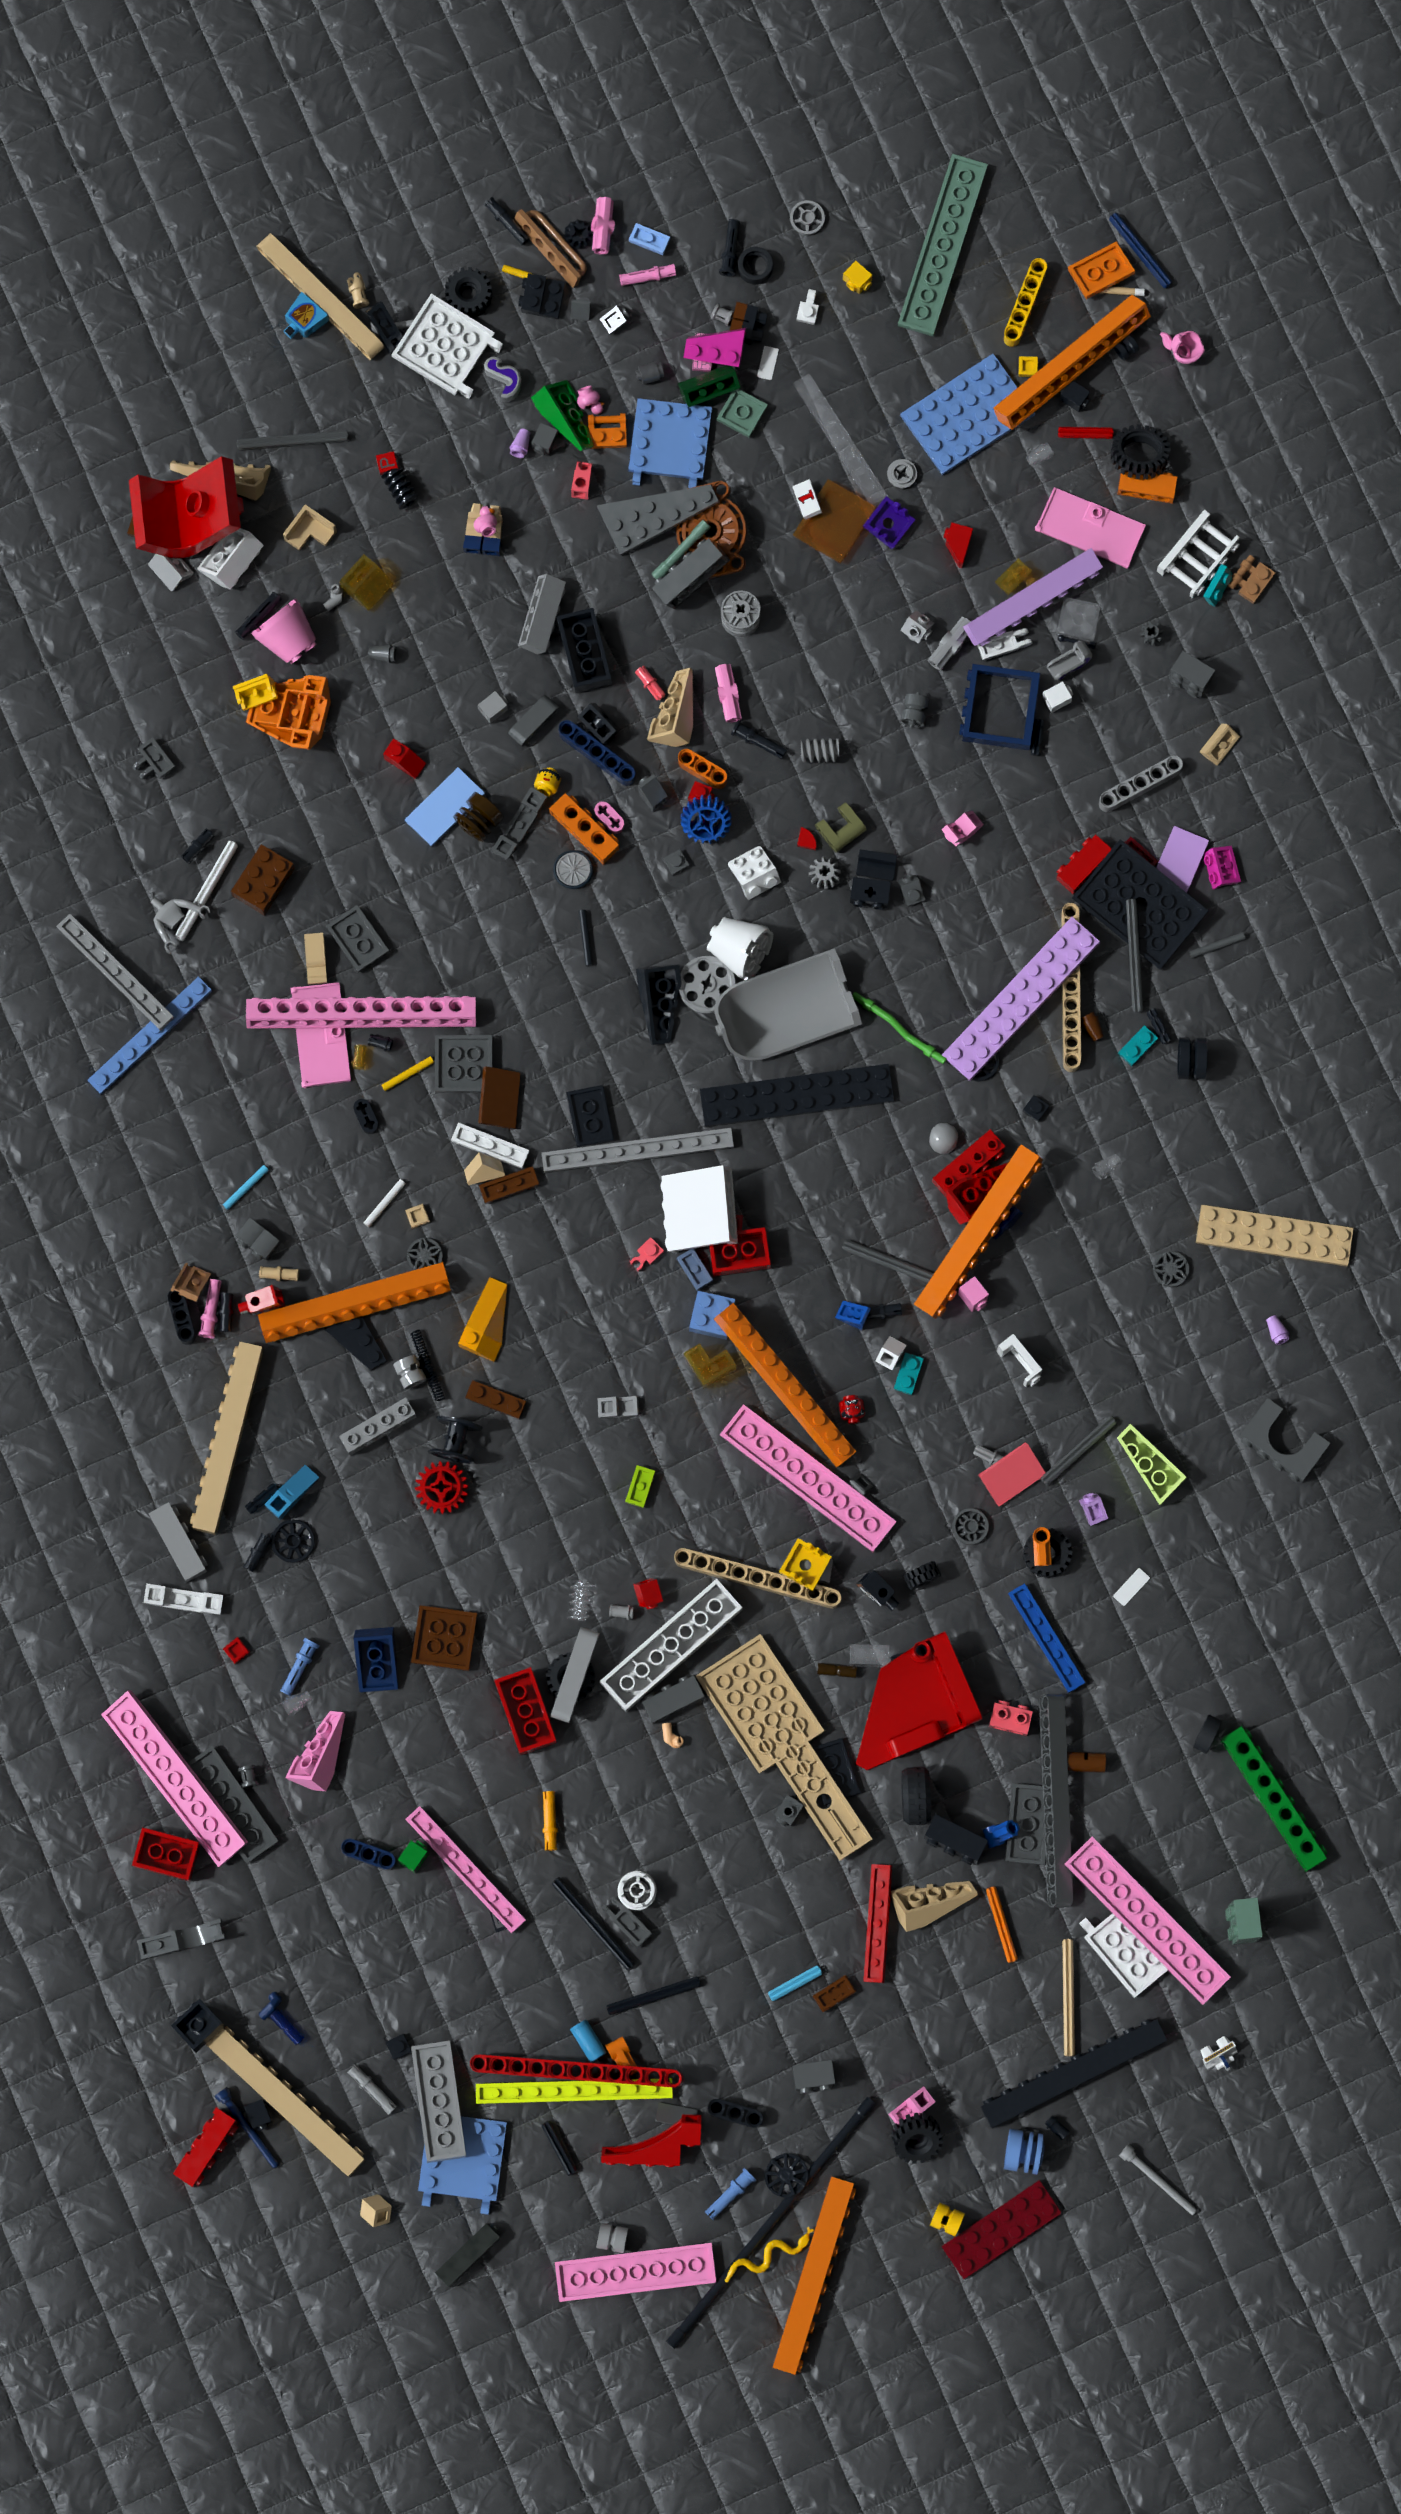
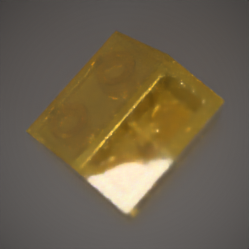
M363 554L343 576L339 584L349 596L369 612L389 590L393 582L377 564Z

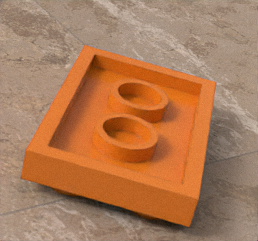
M1117 242L1068 266L1069 273L1086 299L1135 274L1134 268Z

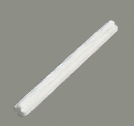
M228 841L193 903L198 906L205 905L238 847L235 842ZM189 909L175 933V937L178 940H185L199 913Z

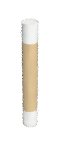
M1111 286L1100 293L1144 296V289Z

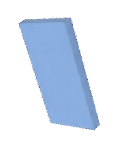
M457 767L405 819V822L432 847L457 823L453 816L456 812L462 814L459 810L461 807L470 810L466 803L469 797L474 792L484 796L485 792Z

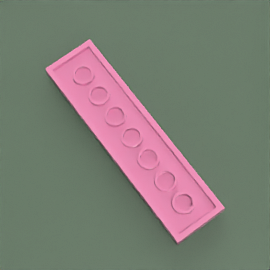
M712 2243L555 2262L559 2302L716 2283Z

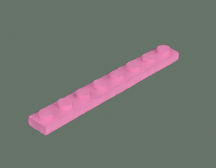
M420 1806L405 1819L511 1934L526 1921Z

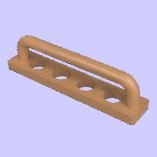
M522 209L519 210L514 221L530 237L531 242L572 288L577 286L581 277L586 273L587 267L585 262L539 211L530 210L524 212ZM534 217L578 265L579 270L576 271L530 218Z

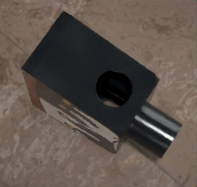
M869 1570L856 1584L878 1606L885 1605L892 1611L899 1604L892 1596L895 1591L875 1570ZM880 1589L883 1590L882 1597H880L878 1594Z

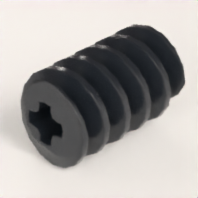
M394 468L385 472L381 477L385 479L384 483L388 485V490L392 492V497L396 498L395 502L399 505L398 508L403 510L415 502L418 494H411L415 488L407 487L411 484V481H404L407 478V474L401 475L404 469Z

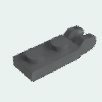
M612 1896L610 1898L611 1902L620 1911L615 1915L605 1904L601 1908L639 1948L652 1933L626 1906H623Z

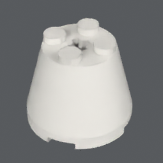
M723 917L719 925H714L710 931L712 938L707 946V951L717 957L738 977L747 980L753 978L761 969L759 964L763 961L765 954H769L773 942V932L763 925Z

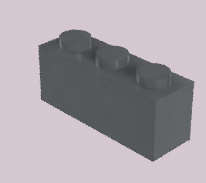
M686 1675L679 1679L680 1683L674 1686L672 1684L666 1685L661 1688L662 1692L656 1695L653 1692L644 1697L645 1701L642 1702V1705L652 1724L705 1698L694 1676Z

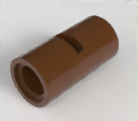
M1067 1752L1068 1771L1105 1773L1106 1753Z

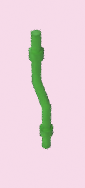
M857 992L853 993V999L863 1005L864 1009L874 1012L889 1022L905 1040L922 1050L923 1054L945 1064L947 1058L937 1052L936 1048L930 1044L926 1045L911 1035L892 1015L875 1005V1002L871 999H866Z

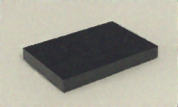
M600 1085L566 1092L577 1148L613 1142L614 1135L604 1086Z
M843 1737L812 1747L845 1798L861 1794ZM821 1794L824 1805L832 1803L829 1795Z

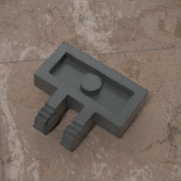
M153 737L137 748L143 758L134 763L133 769H140L146 762L150 765V767L141 772L139 776L141 779H145L153 772L162 779L175 769L174 764Z

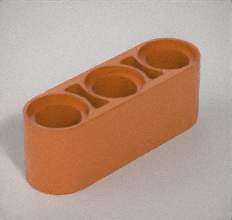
M683 749L679 752L678 764L683 770L713 788L722 789L726 786L727 773L725 770L690 749ZM684 756H689L692 760L684 763L681 759ZM704 765L708 768L706 772L698 771L699 766ZM717 775H721L724 778V780L721 782H716L714 780V777Z

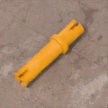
M555 1791L543 1792L544 1829H542L545 1838V1851H556V1833H558V1828H556Z

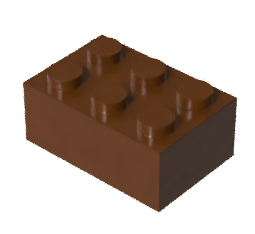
M261 844L232 888V897L265 916L295 870L294 864Z

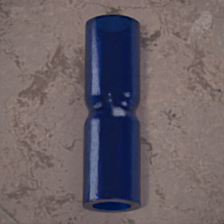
M279 2009L269 2016L295 2045H298L304 2039L303 2035L290 2024L289 2020Z

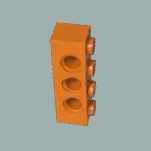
M565 793L549 808L550 814L604 865L619 850V840L613 834L608 835L604 831L606 828L599 821L595 822L591 818L592 814L586 808L582 810L577 805L579 802L572 795L568 796ZM570 811H575L577 816L569 818L567 814ZM583 824L591 826L588 831H582L580 827ZM597 837H602L604 839V842L602 844H596L594 842V839Z

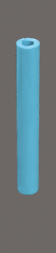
M263 1165L223 1206L229 1210L269 1171L268 1168Z

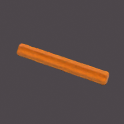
M996 1887L987 1888L986 1893L1007 1962H1015L1018 1958Z

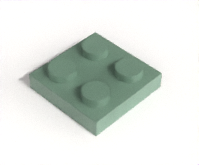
M737 389L732 391L719 413L717 421L750 438L766 411L768 404Z

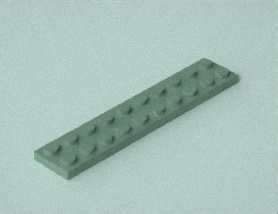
M952 154L898 321L899 327L934 336L988 164Z

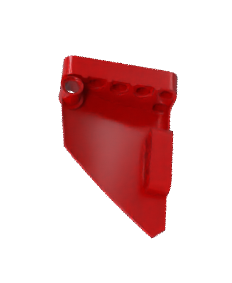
M945 1631L916 1643L914 1647L880 1669L856 1765L865 1770L871 1769L982 1720L979 1708ZM920 1645L926 1648L927 1652L924 1656H919L916 1653V1648Z

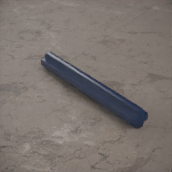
M1118 213L1111 215L1109 221L1163 288L1169 287L1172 284V280Z

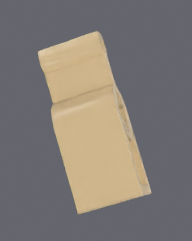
M304 934L308 985L327 983L324 934Z

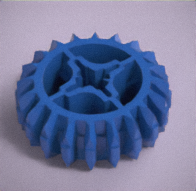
M710 794L708 798H704L701 795L699 800L694 797L693 802L688 801L687 806L683 807L681 826L684 833H688L689 838L694 837L695 842L700 839L702 844L707 840L711 844L713 839L718 842L719 836L724 838L725 832H729V826L732 824V815L729 812V807L725 806L724 800L719 802L718 797L711 799ZM698 812L699 815L691 821L692 816ZM721 818L720 823L714 827V823Z

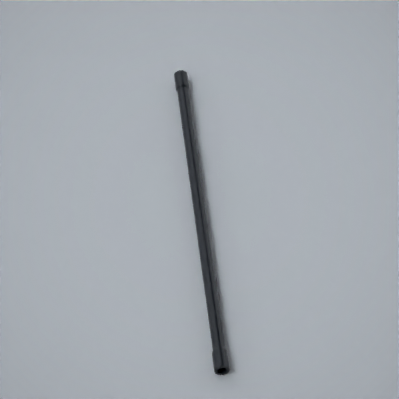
M866 2097L850 2120L808 2169V2181L804 2189L795 2196L784 2198L687 2318L670 2335L666 2342L675 2349L694 2323L727 2285L725 2279L733 2263L738 2259H748L852 2131L876 2105L873 2100ZM804 2174L803 2177L800 2179V2180L803 2181V2182H804V2179H805V2174ZM797 2183L793 2188L794 2191H797L802 2185ZM740 2265V2266L737 2267V2270L735 2271V2273L733 2274V2276H734V2275L736 2274V2272L741 2268L742 2265Z

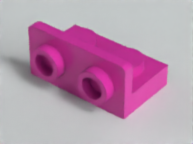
M1232 846L1215 847L1204 853V863L1207 866L1212 889L1241 882Z

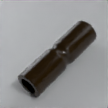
M818 1663L817 1674L856 1678L857 1666H837L835 1664Z

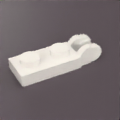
M1024 628L1014 632L1009 631L998 637H991V641L983 646L978 644L982 660L995 658L1031 645V639L1020 642L1016 641V638L1028 634V629Z

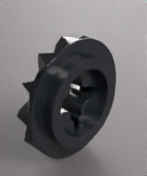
M577 219L573 222L570 221L569 225L565 227L564 238L571 247L582 249L591 244L594 232L591 231V225L586 220L581 221ZM575 228L578 231H584L582 233L583 239L580 236L575 237Z

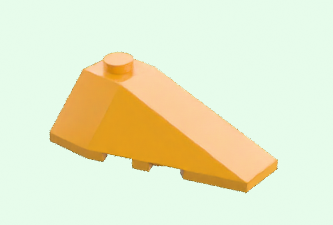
M489 1277L458 1342L460 1348L495 1362L502 1346L507 1284Z

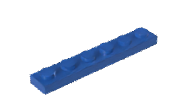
M1025 1583L1009 1592L1010 1599L1066 1691L1070 1693L1085 1684V1681Z

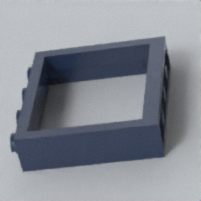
M973 664L972 670L968 669L967 681H970V687L965 688L964 699H968L967 706H963L962 717H965V723L960 724L959 735H963L962 741L1030 750L1040 673ZM977 673L1031 681L1023 739L969 732Z

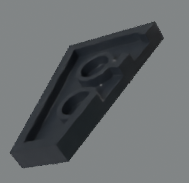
M362 1316L336 1323L325 1329L327 1333L345 1347L368 1370L371 1371L387 1362Z

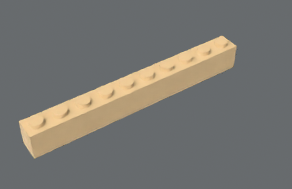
M239 1342V1346L234 1348L233 1357H235V1362L229 1368L228 1375L231 1377L229 1383H226L224 1387L225 1401L220 1403V1420H216L214 1426L216 1436L215 1439H211L209 1450H212V1452L205 1461L204 1468L207 1471L206 1475L201 1477V1495L197 1494L195 1501L197 1510L196 1513H192L190 1520L194 1530L213 1535L217 1534L263 1354L261 1346Z
M229 2027L222 2028L206 2043L215 2054L348 2177L365 2161L362 2157L364 2153L357 2146L352 2148L348 2144L350 2140L342 2132L338 2135L333 2130L335 2126L328 2119L324 2122L319 2117L321 2113L314 2106L309 2108L305 2104L307 2100L299 2092L295 2095L290 2090L292 2086L285 2079L281 2082L276 2077L278 2073L271 2066L266 2068L262 2064L264 2060L257 2053L252 2055L247 2050L249 2046L240 2039L238 2042L233 2037L235 2033Z

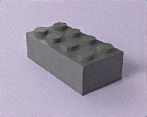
M709 538L702 540L698 543V548L695 551L688 552L682 558L683 561L679 565H673L665 577L662 576L654 582L655 586L652 589L665 605L675 609L730 561L729 557L716 542Z

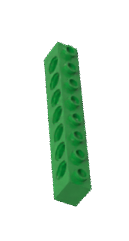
M1241 1726L1222 1738L1221 1742L1304 1871L1307 1872L1326 1860L1325 1855L1327 1852L1322 1844L1318 1845L1315 1841L1316 1835L1311 1827L1307 1828L1304 1824L1306 1819L1300 1811L1297 1812L1293 1807L1295 1802L1289 1794L1286 1796L1283 1788L1285 1787L1279 1778L1275 1779L1272 1774L1274 1770L1268 1761L1264 1762L1261 1757L1263 1753L1258 1745L1254 1746L1251 1739L1253 1737L1248 1729H1243ZM1246 1744L1249 1749L1248 1753H1240L1238 1746ZM1249 1761H1257L1259 1769H1250ZM1267 1777L1270 1781L1269 1786L1263 1787L1259 1782L1260 1778ZM1272 1793H1277L1280 1796L1279 1803H1273L1270 1800ZM1282 1810H1288L1291 1813L1289 1820L1281 1817ZM1292 1827H1300L1301 1835L1294 1836L1291 1832ZM1303 1843L1311 1844L1312 1852H1304L1302 1849Z

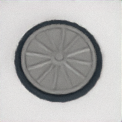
M565 851L557 857L554 863V877L565 888H581L592 878V861L581 851Z

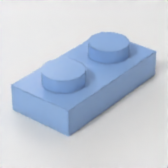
M637 223L629 237L630 243L660 255H664L670 241V236Z

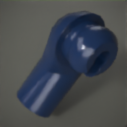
M272 1992L269 1995L270 2002L259 2012L261 2019L266 2020L282 2002V1998L277 1992Z

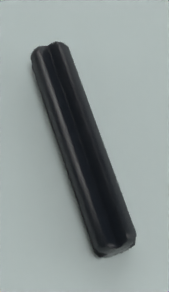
M551 2121L543 2123L542 2128L567 2175L570 2176L576 2173L577 2169Z

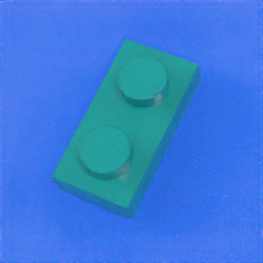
M1220 565L1203 595L1209 605H1217L1218 601L1222 599L1224 590L1232 580L1233 574L1225 565Z
M1144 1025L1118 1054L1130 1066H1133L1158 1040V1037Z
M905 1352L893 1390L912 1396L924 1358Z

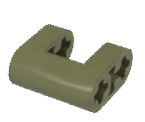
M846 802L837 809L848 824L836 833L824 819L815 824L818 832L836 853L867 830L863 822Z

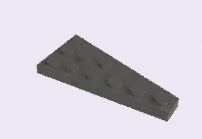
M710 484L596 506L620 555L623 556L720 503V500Z

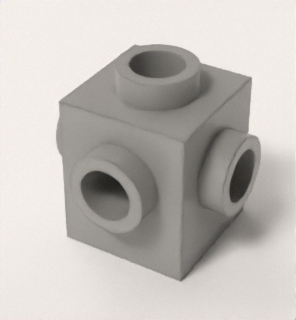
M916 610L907 618L900 631L906 634L910 640L919 644L923 639L927 640L933 632L931 628L934 623L926 615Z

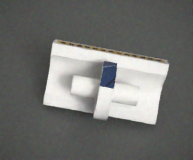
M1225 2036L1216 2041L1220 2048L1217 2051L1213 2052L1210 2046L1200 2050L1207 2070L1215 2066L1217 2070L1224 2067L1229 2071L1231 2069L1229 2063L1234 2061L1233 2055L1238 2053L1234 2042H1230Z

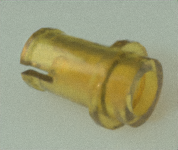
M355 1045L354 1058L351 1061L352 1068L363 1070L364 1066H366L365 1054L367 1047L365 1045Z

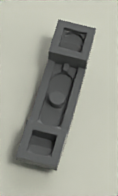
M531 787L522 800L518 811L491 851L508 861L529 831L547 796Z

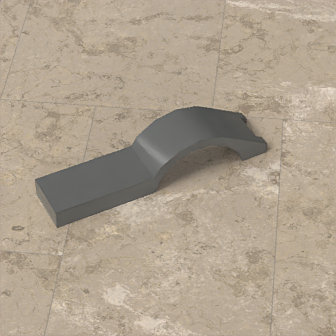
M222 1919L137 1940L141 1959L144 1960L224 1939L226 1937L225 1934H222L220 1926Z

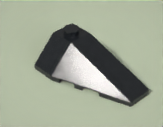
M680 965L637 968L638 990L651 1045L670 1043L675 1007L678 1004V992L682 984Z

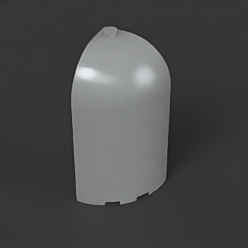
M835 948L744 980L724 991L715 1004L714 1011L718 1023L715 1028L718 1036L723 1037L728 1050L741 1059L762 1060L861 1025L862 1022L851 991L847 988L845 982L847 980Z

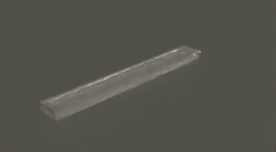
M808 374L794 382V387L870 506L874 507L881 503L884 497L887 496L886 492L811 375Z

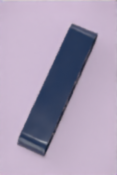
M565 720L560 723L558 729L559 736L564 742L622 785L630 786L635 782V770L631 765L572 721ZM569 727L572 729V732L564 734L562 730ZM579 739H586L587 743L579 745L577 741ZM594 750H600L602 754L598 757H595L592 755V752ZM615 761L617 765L614 768H610L607 766V763ZM629 772L632 774V777L625 779L622 777V774Z

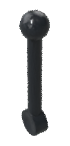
M1059 635L1057 637L1058 641L1060 642L1067 641L1075 643L1080 641L1064 637V635ZM1085 642L1090 649L1096 648L1095 642Z

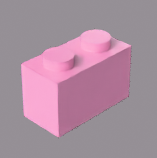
M975 1276L962 1285L958 1292V1295L971 1312L975 1310L980 1311L987 1305L989 1294Z

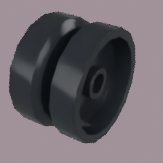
M1179 1037L1177 1055L1178 1079H1188L1191 1068H1193L1194 1079L1205 1080L1206 1068L1208 1066L1207 1039L1196 1038L1194 1047L1191 1049L1190 1038Z

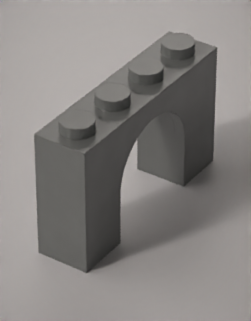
M1267 1398L1239 1436L1242 1439L1241 1443L1248 1448L1253 1447L1256 1449V1453L1261 1458L1271 1460L1273 1462L1272 1465L1280 1471L1282 1469L1289 1473L1288 1477L1293 1481H1300L1302 1483L1330 1443L1314 1432L1305 1446L1295 1454L1284 1455L1274 1450L1269 1442L1268 1433L1283 1409Z

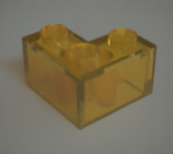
M699 1343L683 1353L686 1362L703 1389L736 1370V1364L727 1350L709 1359Z

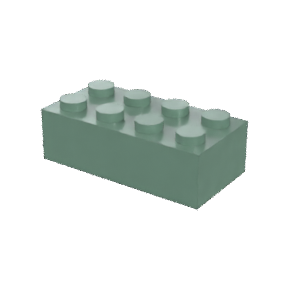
M1258 1898L1233 1900L1225 1910L1226 1921H1230V1928L1227 1929L1228 1940L1232 1941V1945L1257 1942L1262 1938Z

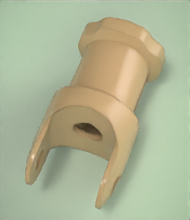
M356 272L354 273V279L348 278L347 283L349 292L353 296V307L358 309L368 306L369 301L366 299L364 292L366 288L362 276Z

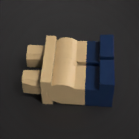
M473 503L471 512H468L465 541L463 544L464 553L481 554L483 536L474 529V521L480 517L482 504ZM491 505L490 508L495 509L493 515L497 519L496 532L490 537H484L482 552L483 555L500 556L503 518L500 506Z

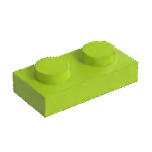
M639 1465L636 1466L625 1503L644 1508L655 1470Z

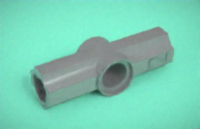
M961 617L952 630L948 631L941 639L938 648L928 659V662L935 669L941 671L950 658L959 652L964 644V640L968 637L963 626L971 622L969 619Z

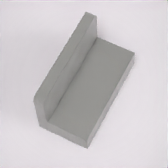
M155 554L148 563L149 567L170 591H174L181 581L190 578L194 573L181 558H170Z

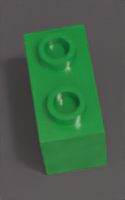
M411 1840L398 1858V1861L416 1874L429 1856L426 1851L428 1848L418 1840L415 1843Z

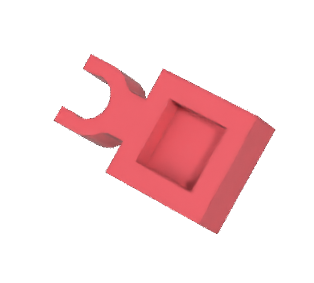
M650 1237L637 1250L640 1256L634 1257L630 1264L632 1265L635 1261L640 1262V1266L636 1269L639 1272L646 1261L651 1265L664 1253V1250Z

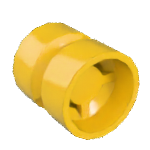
M939 2202L930 2226L939 2230L944 2228L945 2233L955 2237L965 2213L956 2209L951 2211L950 2206ZM943 2216L949 2217L947 2222L942 2220Z

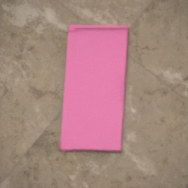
M1054 487L1042 516L1035 526V531L1084 551L1092 548L1096 556L1128 569L1146 525Z
M340 983L290 988L292 998H341ZM296 1028L302 1088L351 1081L345 1028Z

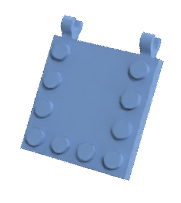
M638 399L628 469L629 472H634L633 485L640 486L641 474L643 473L689 479L688 488L696 487L697 480H703L712 407L694 405L688 408L686 404Z
M461 2116L466 2157L427 2163L424 2144L418 2191L424 2192L422 2206L430 2207L432 2193L481 2199L480 2213L489 2215L490 2201H497L507 2122Z

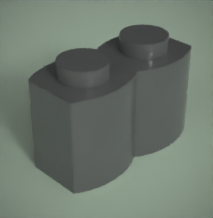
M251 1218L247 1220L235 1235L239 1239L237 1243L245 1249L247 1247L253 1250L252 1254L260 1261L262 1258L267 1261L281 1244L275 1236Z

